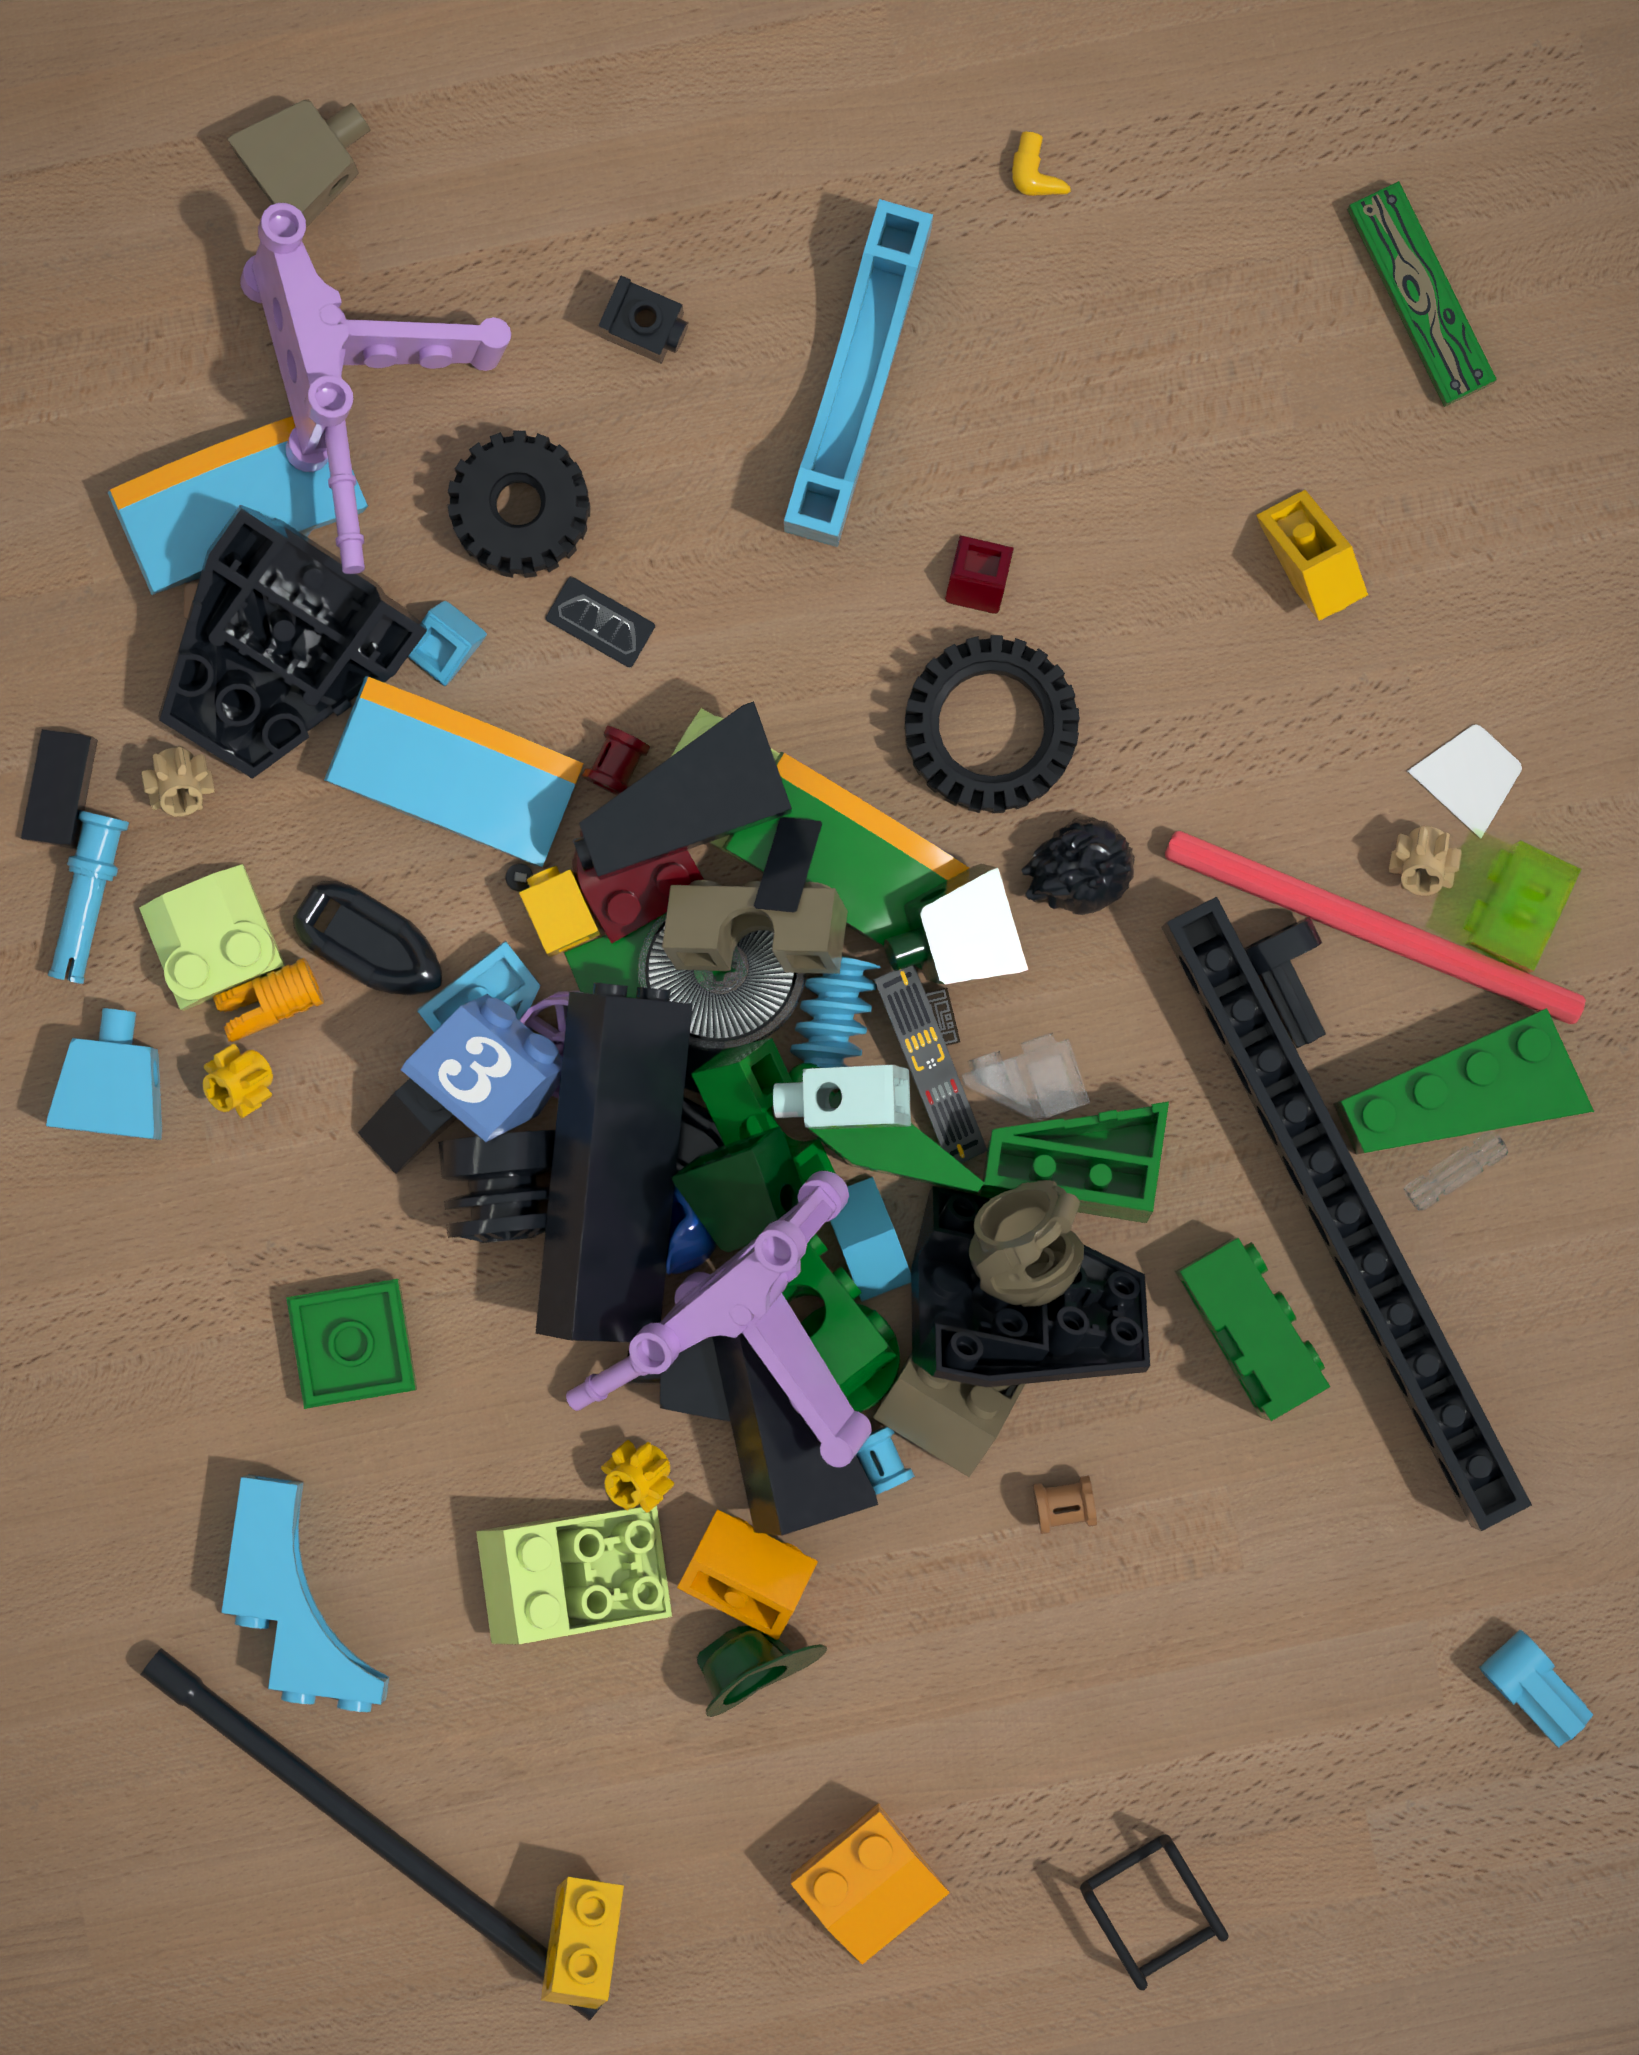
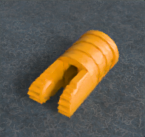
M305 958L297 960L292 965L283 966L278 971H271L266 976L256 977L213 996L217 1010H220V1012L224 1011L225 1013L238 1010L240 1007H245L257 1001L261 1005L226 1023L224 1030L228 1041L231 1042L280 1023V1020L291 1018L296 1013L305 1012L310 1007H318L324 1004L317 980Z

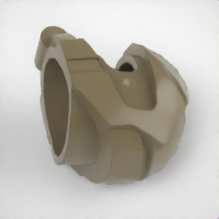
M1043 1180L1022 1183L1016 1189L1005 1191L986 1202L975 1217V1234L969 1248L971 1265L981 1280L980 1289L1004 1302L1013 1305L1021 1304L1023 1307L1041 1306L1062 1295L1079 1273L1084 1258V1244L1074 1232L1070 1231L1080 1206L1079 1199L1073 1194L1066 1193L1063 1188L1057 1186L1055 1181Z

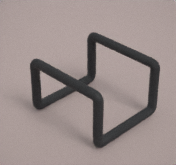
M1167 1834L1155 1838L1089 1878L1080 1886L1087 1905L1139 1990L1143 1991L1147 1988L1148 1983L1145 1979L1147 1976L1216 1935L1219 1941L1222 1942L1228 1939V1932L1173 1840ZM1164 1848L1210 1926L1138 1968L1095 1896L1093 1889L1159 1849Z

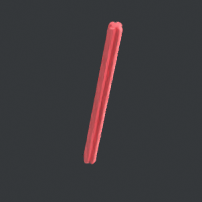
M1176 831L1171 836L1166 848L1165 857L1169 861L1303 916L1310 917L1313 920L1533 1010L1540 1011L1547 1008L1551 1017L1567 1024L1577 1023L1584 1010L1586 999L1578 993L1182 831Z

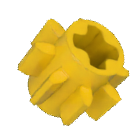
M234 1043L213 1055L214 1059L203 1067L208 1073L203 1079L204 1093L212 1106L221 1112H229L235 1108L240 1118H244L260 1108L262 1102L272 1097V1093L267 1088L273 1081L271 1067L267 1060L255 1050H247L240 1054L238 1047Z
M626 1440L612 1452V1457L601 1466V1470L607 1474L605 1490L615 1504L627 1511L640 1504L646 1513L650 1512L674 1486V1482L667 1478L670 1474V1462L667 1456L658 1447L651 1445L650 1442L640 1445L636 1449L630 1440Z

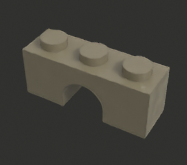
M696 880L691 882L690 885H671L662 948L676 970L730 971L733 951L737 943L751 932L766 930L774 933L772 951L784 972L840 974L848 911L835 888H830L822 883L806 882L797 911L783 912L756 909L754 907L761 881L747 882L744 884V887L721 886L709 880Z

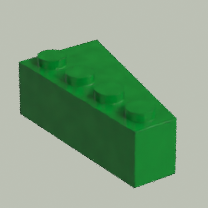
M1547 1008L1333 1103L1356 1155L1594 1112Z

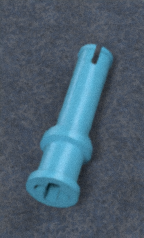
M80 810L78 819L83 822L76 853L74 856H69L67 865H69L68 871L74 872L48 976L64 980L69 959L72 957L67 980L84 984V974L106 881H113V877H117L118 868L114 865L115 855L121 832L128 830L129 822Z

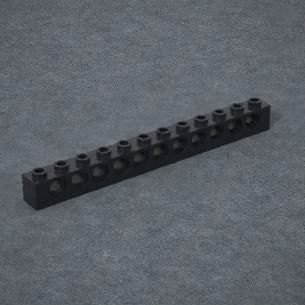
M1218 897L1166 922L1161 927L1470 1526L1483 1531L1532 1506Z

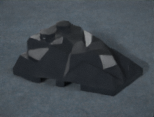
M239 505L207 551L180 647L176 654L159 711V721L253 779L308 739V731L333 713L339 716L352 707L351 700L358 695L365 676L381 682H386L393 677L426 633L427 628L406 608L385 595L383 589L363 573H343L341 559L280 519L274 518L271 520L259 511Z

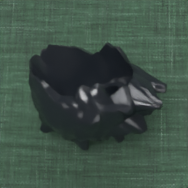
M1094 817L1075 818L1065 827L1055 831L1051 839L1042 843L1034 851L1029 863L1021 869L1023 875L1033 877L1025 897L1033 902L1047 899L1050 908L1056 909L1060 907L1077 915L1100 911L1120 899L1129 888V883L1134 878L1133 865L1135 856L1132 853L1133 848L1129 847L1126 837L1121 835L1119 830L1111 823Z

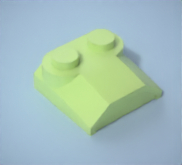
M243 864L210 874L167 892L139 907L164 969L165 981L173 992L182 1011L209 1001L216 994L256 977L266 976L267 973L274 970L278 971L283 966H286Z

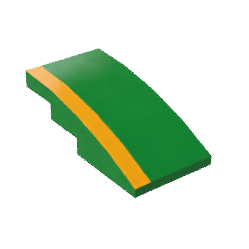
M780 752L775 760L792 807L791 814L782 817L822 822L806 882L822 883L830 888H835L848 911L846 925L862 936L884 947L885 939L910 931L904 905L969 869V867L786 753ZM780 818L731 834L722 848L761 873H764ZM920 963L914 965L915 968L922 970Z

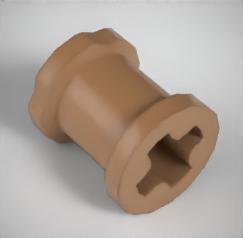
M1089 1475L1081 1476L1078 1483L1045 1488L1042 1483L1033 1484L1035 1506L1041 1534L1050 1533L1051 1527L1079 1522H1086L1088 1526L1097 1525L1096 1508Z

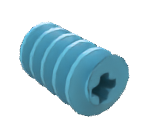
M842 956L840 974L823 973L821 977L806 979L805 987L818 995V998L801 1001L800 1009L814 1019L812 1021L796 1023L795 1031L809 1039L807 1043L791 1045L790 1053L804 1061V1063H813L817 1065L816 1067L820 1068L850 1067L844 1063V1058L861 1056L862 1049L848 1041L849 1036L862 1035L867 1032V1027L853 1019L854 1014L871 1012L872 1009L870 1004L858 997L859 992L876 990L877 987L875 982L863 975L864 970L881 968V966Z

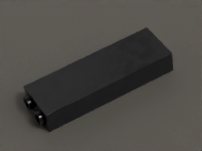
M593 983L592 994L569 992L535 1334L571 1341L631 1342L645 1325L661 1322L675 1187L671 1177L676 1174L693 1006L690 1003L671 1002V990L637 987L636 998L627 997L628 986Z

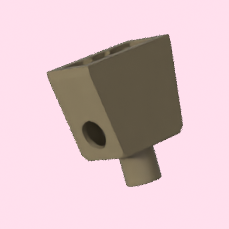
M307 99L240 130L227 139L234 153L272 205L288 203L295 206L302 212L307 228L358 175L359 172L355 162L346 148L370 132L371 129L352 103L325 121L312 102Z

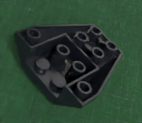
M935 1186L931 1188L911 1267L912 1361L932 1377L982 1387L1147 1372L1150 1367L1145 1274L1084 1245V1258L1080 1271L1062 1295L1041 1306L1023 1307L1021 1304L1013 1305L1004 1302L980 1289L981 1280L976 1275L969 1256L971 1240L975 1234V1217L982 1206L990 1199Z

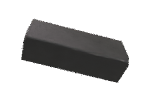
M42 729L21 834L22 840L77 850L82 821L78 819L80 810H85L98 740L93 736Z

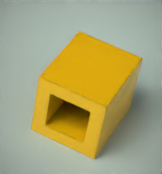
M554 866L527 879L530 888L519 892L546 954L550 958L601 935L571 869L560 874L558 867Z

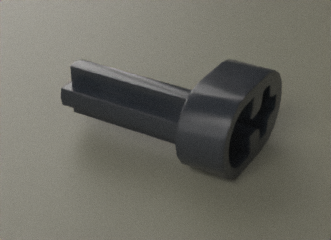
M1310 917L1295 922L1244 948L1257 975L1261 976L1296 1048L1312 1043L1319 1037L1326 1035L1320 1019L1291 962L1292 959L1323 943Z

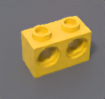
M567 1877L557 1886L541 2001L597 2009L608 2001L623 1885Z

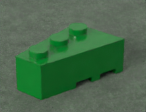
M1169 1101L1151 1104L1150 1107L1118 1112L1111 1110L1099 1112L1098 1115L1067 1120L1061 1118L993 1129L988 1142L982 1180L985 1184L981 1187L980 1196L993 1198L1005 1191L1016 1189L1022 1183L1050 1180L1055 1181L1057 1186L1063 1188L1066 1193L1073 1194L1079 1199L1080 1206L1077 1211L1079 1213L1147 1223L1154 1210Z
M1232 1238L1175 1272L1258 1416L1265 1420L1273 1421L1330 1388V1385L1321 1372L1325 1367L1315 1348L1309 1340L1303 1342L1291 1324L1297 1319L1289 1303L1280 1291L1273 1294L1262 1277V1274L1266 1273L1268 1268L1252 1242L1243 1246L1239 1238Z

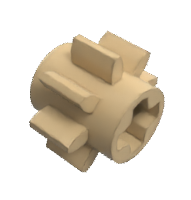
M182 747L169 748L159 754H154V770L141 772L144 792L149 794L151 808L153 810L162 808L167 814L174 817L186 816L194 813L196 810H201L203 808L202 794H210L215 790L211 771L207 770L205 756L199 754L194 757L190 751Z
M1420 826L1411 831L1408 836L1401 833L1398 835L1396 850L1392 851L1389 872L1402 874V889H1407L1416 895L1427 896L1437 893L1442 886L1446 888L1453 887L1455 872L1459 871L1462 851L1457 848H1449V833H1444L1434 827Z

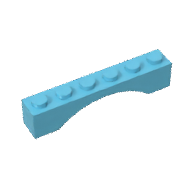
M881 199L878 201L831 372L785 515L784 532L835 547L839 545L930 237L933 214Z

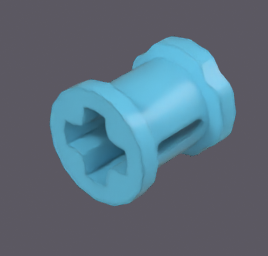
M887 1426L871 1432L869 1438L856 1454L876 1495L915 1477L911 1468L904 1467L891 1439L895 1432Z

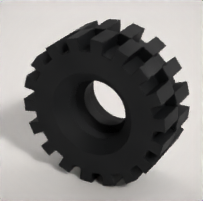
M513 430V436L503 437L501 432L491 435V442L483 446L479 442L469 449L471 453L466 461L460 459L455 467L457 475L454 481L450 480L448 488L450 504H447L453 529L469 556H473L482 567L489 571L492 568L499 571L501 576L513 578L514 574H524L525 578L536 577L537 571L546 568L548 572H551L559 567L558 562L565 556L570 559L577 551L576 544L579 539H584L588 529L586 523L587 518L590 517V502L582 471L577 462L570 458L569 452L560 444L555 446L550 443L549 437L537 433L536 437L527 436L526 431ZM510 484H529L540 495L541 507L539 513L527 524H510L498 513L497 500L499 494Z

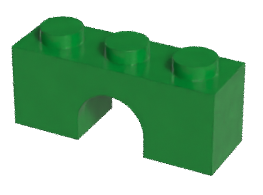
M772 1038L724 1049L691 1074L725 1145L778 1127L772 1112L774 1084L793 1083ZM784 1133L802 1186L812 1174L818 1171L835 1173L819 1138L798 1141Z
M815 1234L807 1243L806 1252L801 1258V1272L792 1281L788 1282L782 1294L788 1303L802 1296H815L824 1300L826 1307L824 1323L810 1339L845 1397H847L897 1358V1355L887 1344L896 1335L876 1310L865 1316L853 1300L862 1292L842 1266L833 1273L820 1258L828 1249L817 1234Z

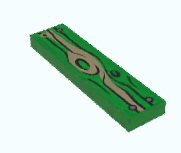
M1398 181L1350 204L1347 211L1443 406L1446 407L1494 384L1497 379L1400 182Z

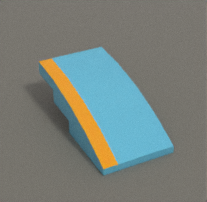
M293 416L200 450L108 491L109 498L151 595L200 579L208 549L239 505L259 511L271 520L274 518L280 519L307 537L312 530L336 522L332 489L328 485V479L330 478L328 462L320 470L303 472L296 469L286 456V444L292 430L295 428ZM356 479L357 484L354 486L357 512L361 514L368 505Z
M365 676L324 781L422 822L431 823L478 844L487 845L532 865L543 867L584 763L466 714Z

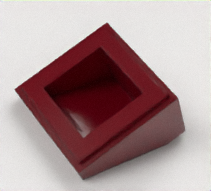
M960 535L946 592V602L997 614L1000 610L1014 547Z

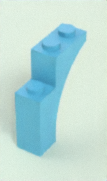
M249 1474L241 1477L221 1613L236 1615L235 1625L250 1628L268 1629L270 1620L278 1621L268 1689L282 1691L281 1700L298 1704H315L316 1696L338 1699L337 1708L356 1712H371L372 1704L381 1705L386 1700L389 1676L372 1668L349 1650L328 1626L317 1608L307 1583L300 1552L299 1518L304 1482Z

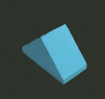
M873 1177L848 1186V1203L836 1218L830 1220L852 1279L862 1292L859 1295L862 1302L911 1283L909 1266Z

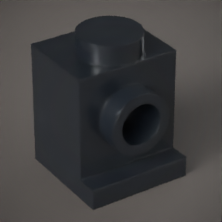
M620 276L598 328L601 338L662 364L668 350L674 353L678 351L685 337L689 322L682 320L684 315L683 304L632 283L631 279ZM649 310L656 315L655 323L650 327L639 326L635 322V318L640 311Z

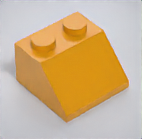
M879 1803L791 1874V1885L825 1928L862 1965L950 1893Z

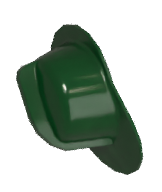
M738 1626L727 1631L700 1651L697 1656V1664L704 1674L705 1681L713 1696V1700L706 1708V1715L714 1717L723 1714L742 1703L758 1690L808 1667L826 1653L827 1647L819 1644L791 1651L779 1639L776 1640L751 1626Z

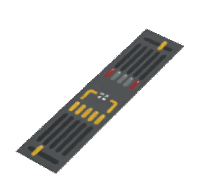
M913 965L899 971L893 970L874 979L941 1148L961 1164L987 1152V1147L915 966Z

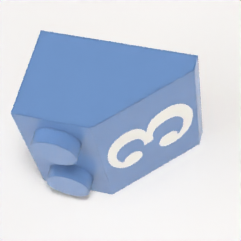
M486 994L461 1005L406 1060L400 1070L481 1139L488 1142L539 1116L560 1084L563 1057L559 1054L557 1046L550 1039L534 1033L516 1018L515 1011L507 1003Z

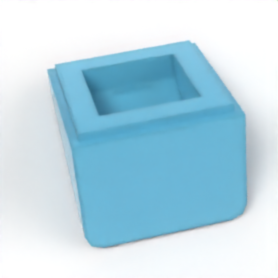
M443 601L430 609L422 620L427 631L408 657L442 685L446 686L480 646L487 633L452 604Z

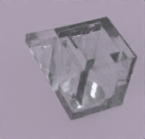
M1053 1033L1021 1043L1024 1054L1002 1060L1000 1051L969 1060L968 1064L971 1071L960 1076L963 1088L1032 1122H1037L1090 1103L1069 1039L1056 1043Z

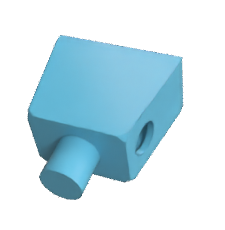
M102 1008L99 1040L72 1038L48 1113L46 1126L161 1140L162 1115L158 1049L132 1045L136 1012Z

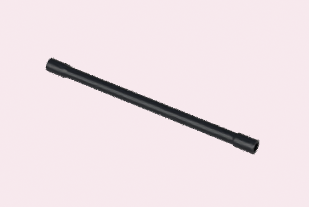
M161 1648L140 1674L143 1678L178 1705L190 1709L541 1981L544 1980L548 1952L546 1947L204 1685L199 1676ZM569 2005L588 2021L600 2009V2007L592 2009Z

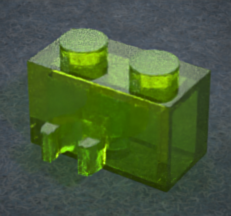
M1521 840L1511 845L1509 851L1501 848L1494 858L1486 877L1494 882L1485 902L1476 899L1463 925V929L1470 932L1465 946L1526 973L1533 972L1582 869Z

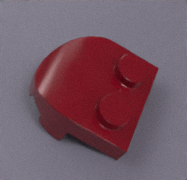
M576 850L572 859L576 881L611 943L667 913L671 885H690L693 881L704 880L688 850L603 880H599L595 868L584 872Z

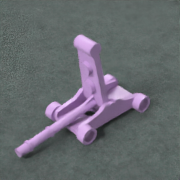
M276 203L270 205L262 215L258 226L260 244L256 255L246 262L240 277V284L244 294L250 300L263 304L294 419L295 428L292 430L286 444V456L296 469L303 472H315L322 469L328 462L330 471L328 485L332 489L338 533L336 546L340 548L342 571L345 574H357L365 570L362 550L364 536L360 534L354 489L357 483L356 477L352 474L345 421L353 403V392L350 386L342 379L343 365H366L372 368H385L394 364H420L425 368L436 369L446 367L451 363H471L478 370L488 371L498 365L511 339V330L505 321L494 317L487 318L480 325L346 320L344 313L338 308L342 303L339 292L324 283L318 276L302 242L306 230V220L302 212L288 203Z
M818 1171L812 1174L799 1190V1203L779 1220L770 1223L758 1237L714 1273L695 1272L689 1275L676 1290L674 1298L676 1305L660 1323L645 1325L630 1342V1355L599 1374H592L586 1377L585 1382L569 1390L566 1394L569 1406L575 1411H579L595 1401L600 1402L606 1399L610 1392L640 1375L660 1374L670 1367L680 1352L708 1337L721 1335L736 1338L743 1333L789 1397L793 1408L801 1414L821 1442L820 1453L825 1462L839 1468L848 1465L869 1438L872 1432L871 1423L864 1414L853 1410L782 1294L788 1282L792 1281L801 1272V1258L806 1252L807 1243L825 1222L836 1218L848 1203V1187L843 1179L829 1171Z

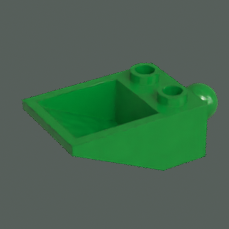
M802 1063L792 1068L789 1075L793 1083L803 1082V1069L820 1067H816L817 1065L813 1063ZM840 1089L837 1093L831 1091L829 1095L830 1107L838 1108L842 1101ZM912 1123L911 1126L808 1128V1131L813 1136L819 1138L823 1144L852 1167L969 1193L978 1192L985 1184V1182Z

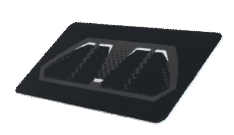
M574 577L567 579L546 616L547 622L628 668L634 665L655 629V624Z

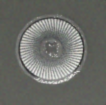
M667 913L661 915L650 928L639 956V987L671 990V1002L693 1004L689 1037L690 1047L718 1052L764 1040L775 1033L789 1019L799 1003L805 985L806 973L784 972L772 951L773 932L759 930L744 936L737 943L733 951L731 967L736 969V971L726 973L723 981H716L713 972L709 970L675 969L662 948Z

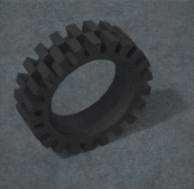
M991 635L989 639H979V636L966 639V642L957 646L953 644L944 649L943 654L936 659L934 657L925 666V670L920 677L918 676L912 687L907 703L904 726L908 753L912 757L913 766L918 775L921 774L927 786L934 793H940L946 798L945 801L954 806L959 804L967 807L968 811L978 813L981 810L992 811V814L1004 813L1005 810L1012 808L1017 810L1025 807L1029 802L1045 795L1059 781L1073 757L1072 755L1079 736L1078 723L1080 717L1079 708H1076L1074 700L1076 695L1072 685L1067 684L1064 678L1065 673L1058 664L1054 666L1047 659L1048 654L1039 648L1035 651L1026 646V641L1015 638V641L1004 640L1002 635ZM997 674L1010 677L1019 681L1030 690L1039 703L1044 727L1040 747L1033 758L1023 767L1009 774L997 776L976 774L957 763L944 747L939 731V716L942 705L951 691L961 682L974 676Z

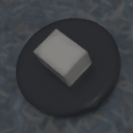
M514 864L506 872V883L514 891L526 890L529 888L527 879L533 876V873L527 865Z

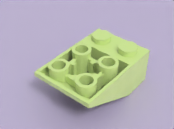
M657 1505L648 1513L642 1507H634L628 1511L625 1509L476 1531L491 1644H524L672 1617Z

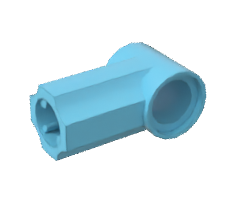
M1520 1629L1488 1658L1479 1669L1511 1704L1517 1703L1551 1742L1559 1748L1582 1731L1593 1714L1573 1690L1552 1670L1555 1665L1546 1654Z

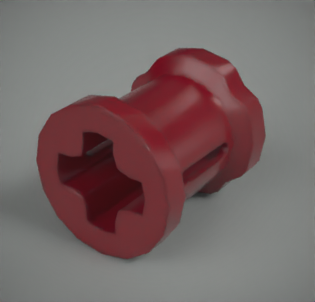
M607 726L603 734L606 740L592 768H585L582 777L592 784L618 795L628 788L627 784L640 757L647 756L650 746L622 730Z

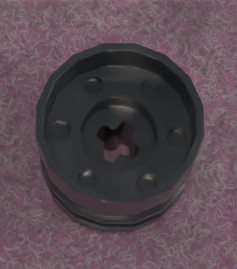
M556 1130L504 1133L488 1142H485L479 1136L438 1142L442 1179L468 1182L469 1187L468 1194L444 1201L445 1210L471 1208L472 1221L446 1224L448 1238L459 1237L480 1243L536 1238L537 1235L546 1231L547 1213L540 1214L538 1201L549 1200L550 1187L537 1186L536 1175L552 1171Z

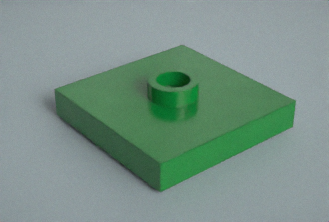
M400 1279L286 1297L304 1409L417 1390Z

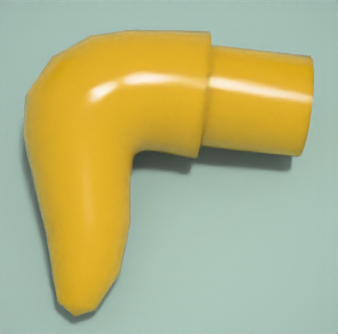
M1022 132L1018 152L1014 153L1012 180L1016 189L1023 195L1028 196L1070 193L1071 188L1064 180L1041 174L1038 171L1041 161L1039 153L1043 137L1034 132Z

